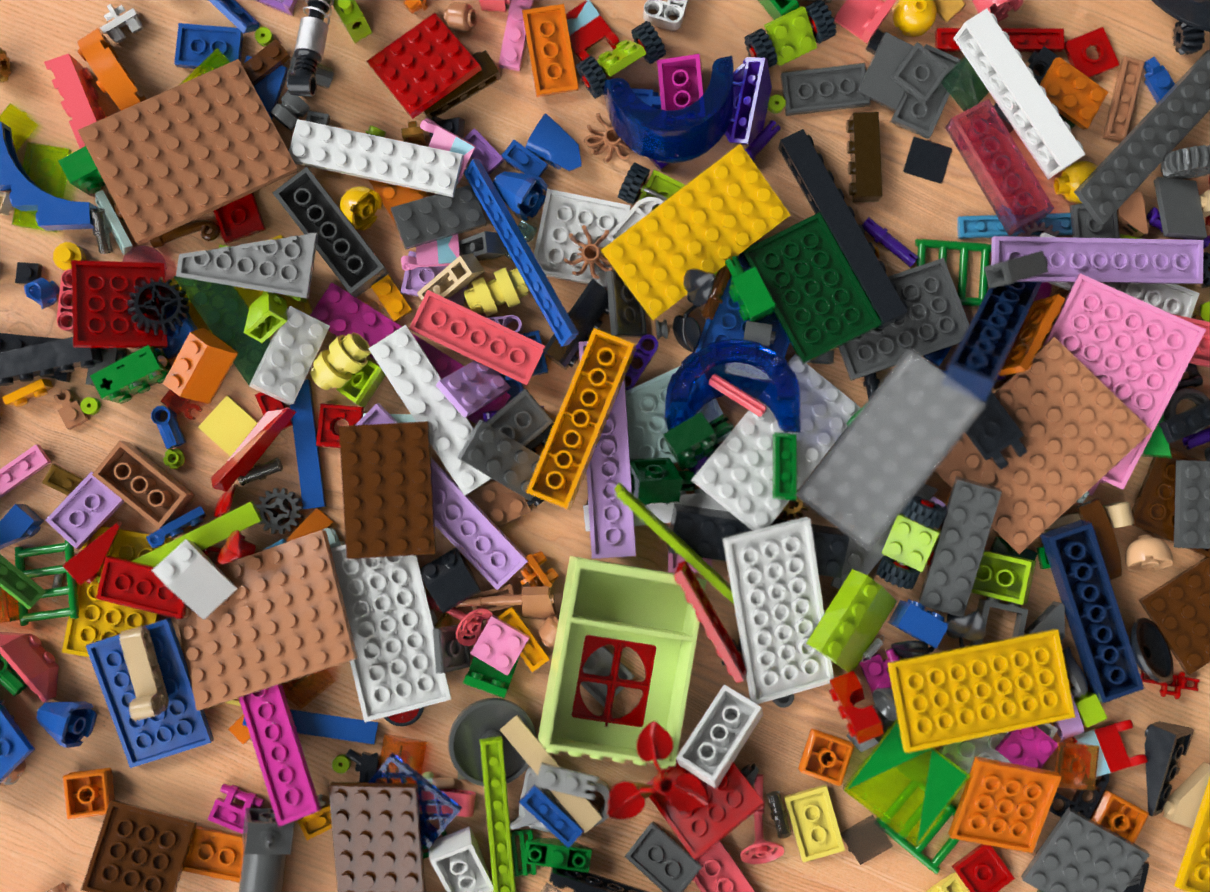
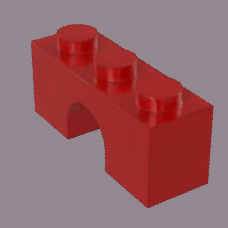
M854 670L829 680L831 689L828 690L833 702H838L839 707L837 709L842 720H847L848 724H846L850 736H855L858 743L861 744L883 735L882 723L873 706L870 705L864 708L854 706L857 702L865 700L863 687Z

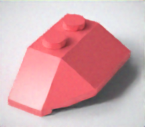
M0 632L1 655L32 691L39 696L43 703L53 700L57 695L59 671L55 657L41 646L40 639L35 635Z

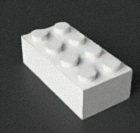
M291 306L288 307L287 322L275 331L249 387L285 404H293L330 326Z
M723 685L676 757L678 764L716 789L763 716L762 707L728 686Z

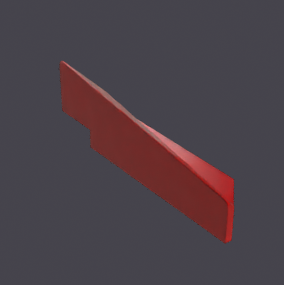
M288 407L282 410L267 411L228 459L227 463L211 477L212 487L227 492L240 475L246 476L296 414V411Z

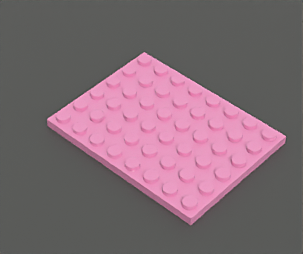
M1080 273L1042 347L1055 337L1152 430L1148 436L1100 479L1115 487L1124 489L1206 329Z

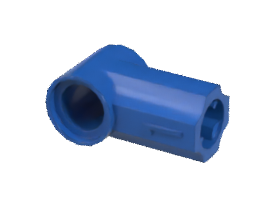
M165 406L154 408L151 413V419L157 424L166 449L175 448L186 443L177 422L176 411L171 407ZM165 410L168 413V418L163 422L160 416Z

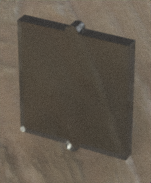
M874 815L867 817L840 833L848 846V851L853 853L860 865L893 847L885 833V828L880 826Z

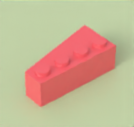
M68 53L44 63L47 70H51L55 76L52 83L54 88L64 98L61 104L66 114L72 117V120H69V124L81 149L85 147V144L78 130L104 119L106 116L103 109L98 105L99 95L96 89L92 87L90 80L93 78L90 70L82 66Z

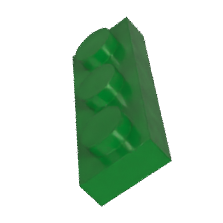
M777 432L773 434L772 499L793 501L797 499V434Z

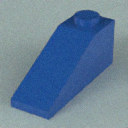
M15 504L0 521V550L37 534L44 520L26 504Z

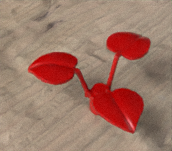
M237 484L231 486L227 492L220 496L214 510L215 517H221L228 512L232 504L235 488L238 486ZM235 530L230 534L222 549L208 547L202 551L206 555L211 551L219 552L218 563L225 564L240 557L244 558L254 554L256 545L246 541L245 536L241 535L239 530Z
M652 721L646 725L640 732L636 742V751L639 758L644 762L653 760L659 774L653 779V787L637 790L635 784L630 781H621L615 784L608 797L607 815L610 818L624 820L633 818L641 813L645 807V799L640 795L643 792L655 793L659 791L664 795H669L671 805L682 812L691 811L709 804L706 791L695 776L689 773H681L674 781L660 767L657 759L664 760L670 756L673 750V740L669 732L657 721Z

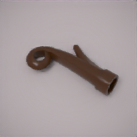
M209 220L194 221L151 239L150 243L155 249L164 246V243L201 231V236L204 240L213 241L219 236L220 229L215 222ZM211 229L212 232L210 234H207V231Z

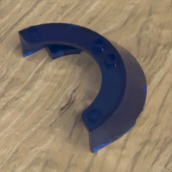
M732 56L719 58L713 63L711 80L705 93L692 105L679 110H661L647 105L636 96L628 82L622 78L605 80L603 94L607 112L618 137H621L635 153L661 163L686 162L707 153L724 136L732 118L734 107V65Z
M728 339L707 344L706 348L696 353L692 352L681 362V366L675 374L673 373L666 391L664 417L668 431L695 416L708 402L725 396L709 385L711 376L717 374L753 398L763 402L774 414L780 430L788 433H801L800 388L796 374L778 352L763 347L761 343L744 339Z

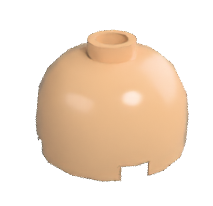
M1151 535L1138 536V540L1133 541L1128 546L1125 553V561L1129 571L1147 572L1146 568L1153 567L1157 571L1173 564V556L1170 548L1163 540L1152 538Z

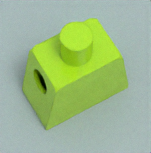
M334 0L333 7L354 43L372 34L355 0ZM356 22L360 23L358 27L353 28V24Z
M263 291L262 295L249 307L244 333L263 343L287 322L286 300L276 293Z

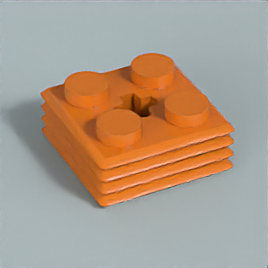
M811 729L798 769L803 774L841 786L855 746L850 741ZM828 752L831 758L823 762L822 755Z
M111 768L71 772L63 776L67 819L106 815L110 800H115ZM87 790H90L92 792V796L91 794H87Z
M1105 790L1090 819L1135 844L1149 813ZM1116 818L1120 819L1119 824L1115 823Z

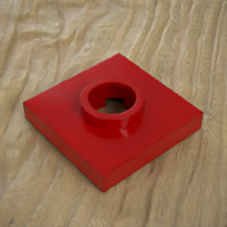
M1104 27L1064 42V51L1070 65L1089 78L1117 68L1120 65ZM1090 46L1096 47L1095 50L1099 58L1095 60L1088 58L1086 49Z
M320 403L316 446L340 448V437L334 430L335 423L338 420L344 419L349 423V426L356 425L363 418L364 407Z

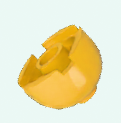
M899 0L892 16L895 27H898L905 36H922L935 22L937 14L936 3L934 0Z
M364 186L352 187L342 196L339 209L355 229L363 231L371 227L377 220L378 216L374 215L377 209L381 210L382 200L379 193Z

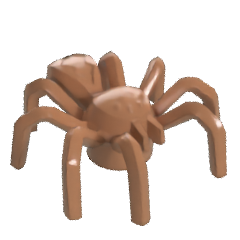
M623 110L618 111L612 127L607 125L600 113H596L598 121L605 127L606 131H597L592 129L590 124L587 125L588 131L596 134L589 135L584 139V143L591 148V154L594 156L599 155L609 147L608 157L603 159L605 163L612 159L613 148L616 149L620 159L627 161L630 155L623 156L619 145L627 150H636L639 146V143H636L634 146H628L622 142L626 140V138H622L626 134H621V132L630 129L635 123V119L632 118L627 126L620 129L617 128ZM605 143L598 151L593 150Z
M583 225L582 229L588 240L587 245L577 240L572 233L569 234L570 239L574 243L583 247V249H578L581 253H577L578 256L582 257L574 261L564 258V262L569 265H575L585 261L580 271H572L575 276L583 274L589 263L592 277L598 280L600 277L595 273L594 263L605 272L612 271L611 267L607 268L599 261L600 259L606 265L611 266L605 256L600 253V250L604 247L598 248V245L608 236L609 230H605L604 234L595 244H592L591 235L587 227Z

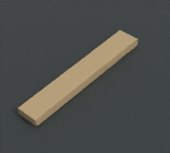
M518 715L500 729L537 775L539 774L541 763L561 767ZM550 790L585 833L603 818L588 799Z

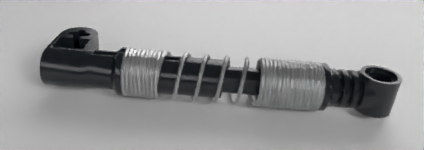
M305 0L308 7H304L303 12L308 16L302 17L294 50L296 62L293 73H290L288 77V91L290 95L315 96L317 88L315 76L317 66L323 59L329 29L328 25L330 23L328 16L332 13L331 6L334 0H332V3L331 0H308V2ZM310 8L309 14L305 12V9ZM324 18H328L327 24L323 21Z

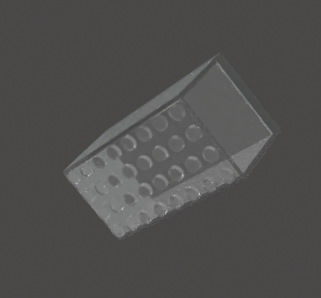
M908 349L796 493V496L866 550L870 551L986 404L959 386L912 349Z

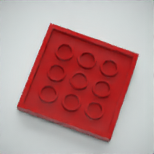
M435 13L367 60L370 68L412 119L482 70L480 64Z
M71 260L73 348H143L147 345L154 348H167V335L163 334V330H159V334L156 336L153 329L148 334L145 332V327L139 329L137 327L138 322H132L131 317L133 315L128 314V309L131 307L127 305V301L132 300L129 296L130 292L136 293L134 290L135 285L142 288V280L149 284L151 277L154 278L155 282H158L159 277H162L165 283L164 263ZM159 292L162 297L166 298L165 293ZM152 294L146 296L141 302V305H143L144 302L149 301L152 298ZM156 299V307L159 309V313L162 314V306L159 304L158 299ZM143 314L151 320L159 321L155 315Z
M677 759L675 766H668L667 769H663L664 773L672 777L674 781L681 773L692 774L681 767ZM734 762L716 789L695 776L706 791L709 803L706 806L682 812L671 805L669 795L656 791L649 796L694 860L699 859L765 804ZM652 778V779H651L648 783H646V784H648V785H650V786H653V779H654V778Z

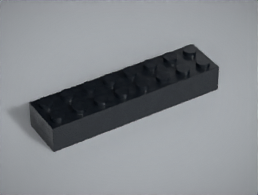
M674 504L670 529L701 558L727 561L723 538L752 531L728 511ZM775 519L770 526L785 523L788 520ZM811 524L818 575L841 578L850 536L842 528ZM667 544L669 553L678 554L669 544Z

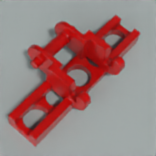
M1141 670L1142 682L1161 685L1159 692L1162 697L1172 695L1175 699H1179L1181 689L1198 691L1199 689L1197 685L1200 679L1185 677L1186 674L1182 671L1178 675H1173L1172 683L1167 684L1166 682H1156L1153 679H1144L1145 673ZM1187 681H1193V687H1188ZM1168 686L1175 687L1174 691L1167 690Z

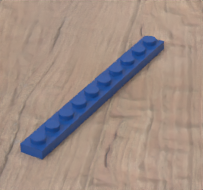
M472 159L464 172L465 177L561 347L568 346L578 334L577 329L480 159Z

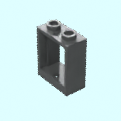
M988 596L987 600L979 599L977 611L983 618L985 627L989 609L994 607L1016 612L1017 616L1012 637L1024 635L1028 609H1023L1021 604L1008 602V605L1001 604L1000 599ZM984 637L980 640H971L970 646L982 644Z

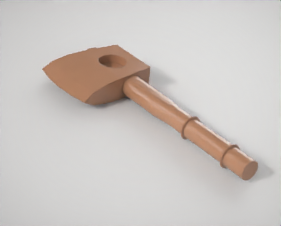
M549 586L523 587L521 595L471 597L455 606L458 608L462 606L522 605L523 618H548L557 614L554 604L555 596L554 593L550 592Z

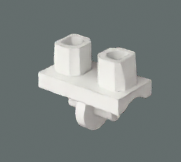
M112 4L107 5L110 12L104 15L107 21L112 18L115 19L100 27L104 34L109 35L115 43H119L126 38L120 29L127 24L132 33L143 29L138 18L140 14L137 10L132 8L120 16L119 14L126 11L122 5L114 8Z

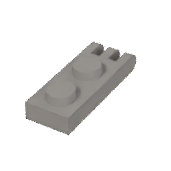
M541 763L536 786L594 800L595 794L588 793L587 790L597 791V786L589 784V781L599 782L600 777Z

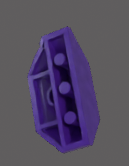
M746 57L743 60V64L727 80L719 124L730 143L750 145L764 128L772 89L766 58Z

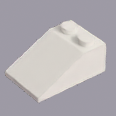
M187 539L152 570L173 593L203 620L238 589L193 541Z
M470 826L429 842L430 862L446 892H493L492 878Z

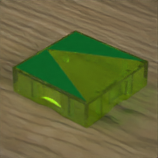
M896 719L891 722L880 742L874 746L869 756L859 764L844 784L843 791L918 848L971 775L934 747L909 753L904 752L899 722Z

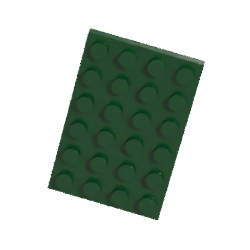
M820 212L742 252L750 269L756 267L775 304L774 313L802 365L881 326V321Z

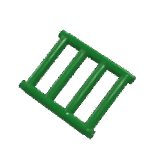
M916 239L915 246L918 247L917 255L919 256L917 267L926 263V248L939 249L938 259L944 258L946 265L948 249L960 250L957 294L962 305L979 307L988 291V281L984 267L989 266L992 244ZM969 251L981 252L978 298L966 297Z
M64 540L65 543L26 549L15 547V567L29 578L67 573L68 586L44 589L46 593L41 598L68 595L69 608L28 613V609L18 601L20 626H26L29 622L68 616L73 619L79 618L77 582L62 565L25 570L24 557L65 551L66 562L75 556L74 547L67 540Z
M911 780L881 818L877 817L874 823L924 866L937 874L940 871L939 865L960 840L949 838L932 860L922 851L951 815H955L957 807L949 801L944 807V811L927 830L918 844L914 846L905 837L921 819L924 800L898 832L888 824L917 787L925 792L927 783L925 780Z

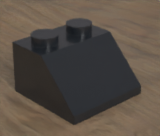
M457 548L450 550L420 568L421 577L442 613L449 611L481 592L465 557Z

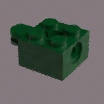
M702 412L663 435L669 451L680 468L684 470L694 467L704 457H711L719 447L717 439L732 431L734 425L729 421L726 414L708 423Z
M670 457L630 459L632 494L644 505L679 502L681 491H691L695 488V483L691 480L696 474L691 471H677Z

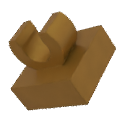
M409 121L408 128L401 129L404 142L427 146L424 130L420 126L417 127V121Z

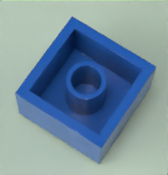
M910 599L907 602L900 600L888 623L917 640L937 648L948 629L947 623L943 622L945 618L935 612L924 611L926 607Z

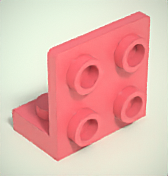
M846 0L835 15L834 20L865 43H868L891 11L896 0H886L885 2L883 0Z

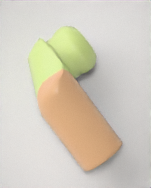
M431 771L422 774L423 780L421 782L425 787L434 789H450L454 787L453 777L434 778V774Z

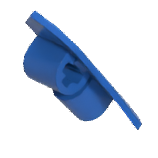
M544 114L529 137L525 148L544 158L546 163L556 169L561 170L563 168L570 172L582 167L578 143L549 115Z

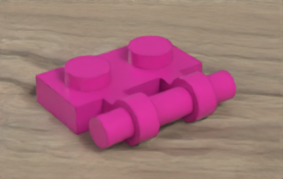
M893 648L885 651L888 659L882 660L880 654L877 653L870 660L865 658L863 662L861 660L859 663L872 695L873 691L877 688H892L891 680L886 670L888 667L887 663L901 660Z
M224 783L220 792L227 794L226 799L218 797L215 800L207 820L243 834L245 809L252 808L253 805L261 808L264 799L257 797V794L253 792L247 793L239 790V787L236 785L230 786ZM234 798L245 801L244 806L241 807L234 804Z

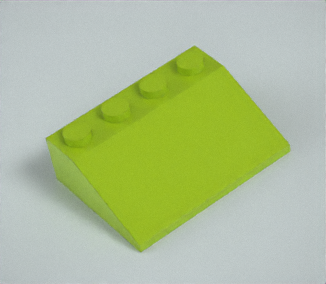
M852 569L806 644L845 671H855L863 658L864 652L871 645L897 601L868 575Z

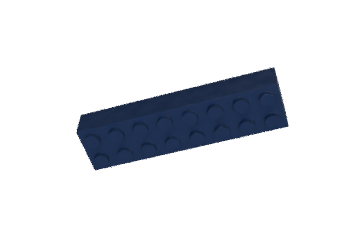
M1013 282L988 289L948 365L941 385L986 402L1042 282Z
M1079 520L1042 533L1040 537L1061 602L1065 606V614L1090 692L1095 693L1101 703H1105L1143 690L1144 685L1092 523Z

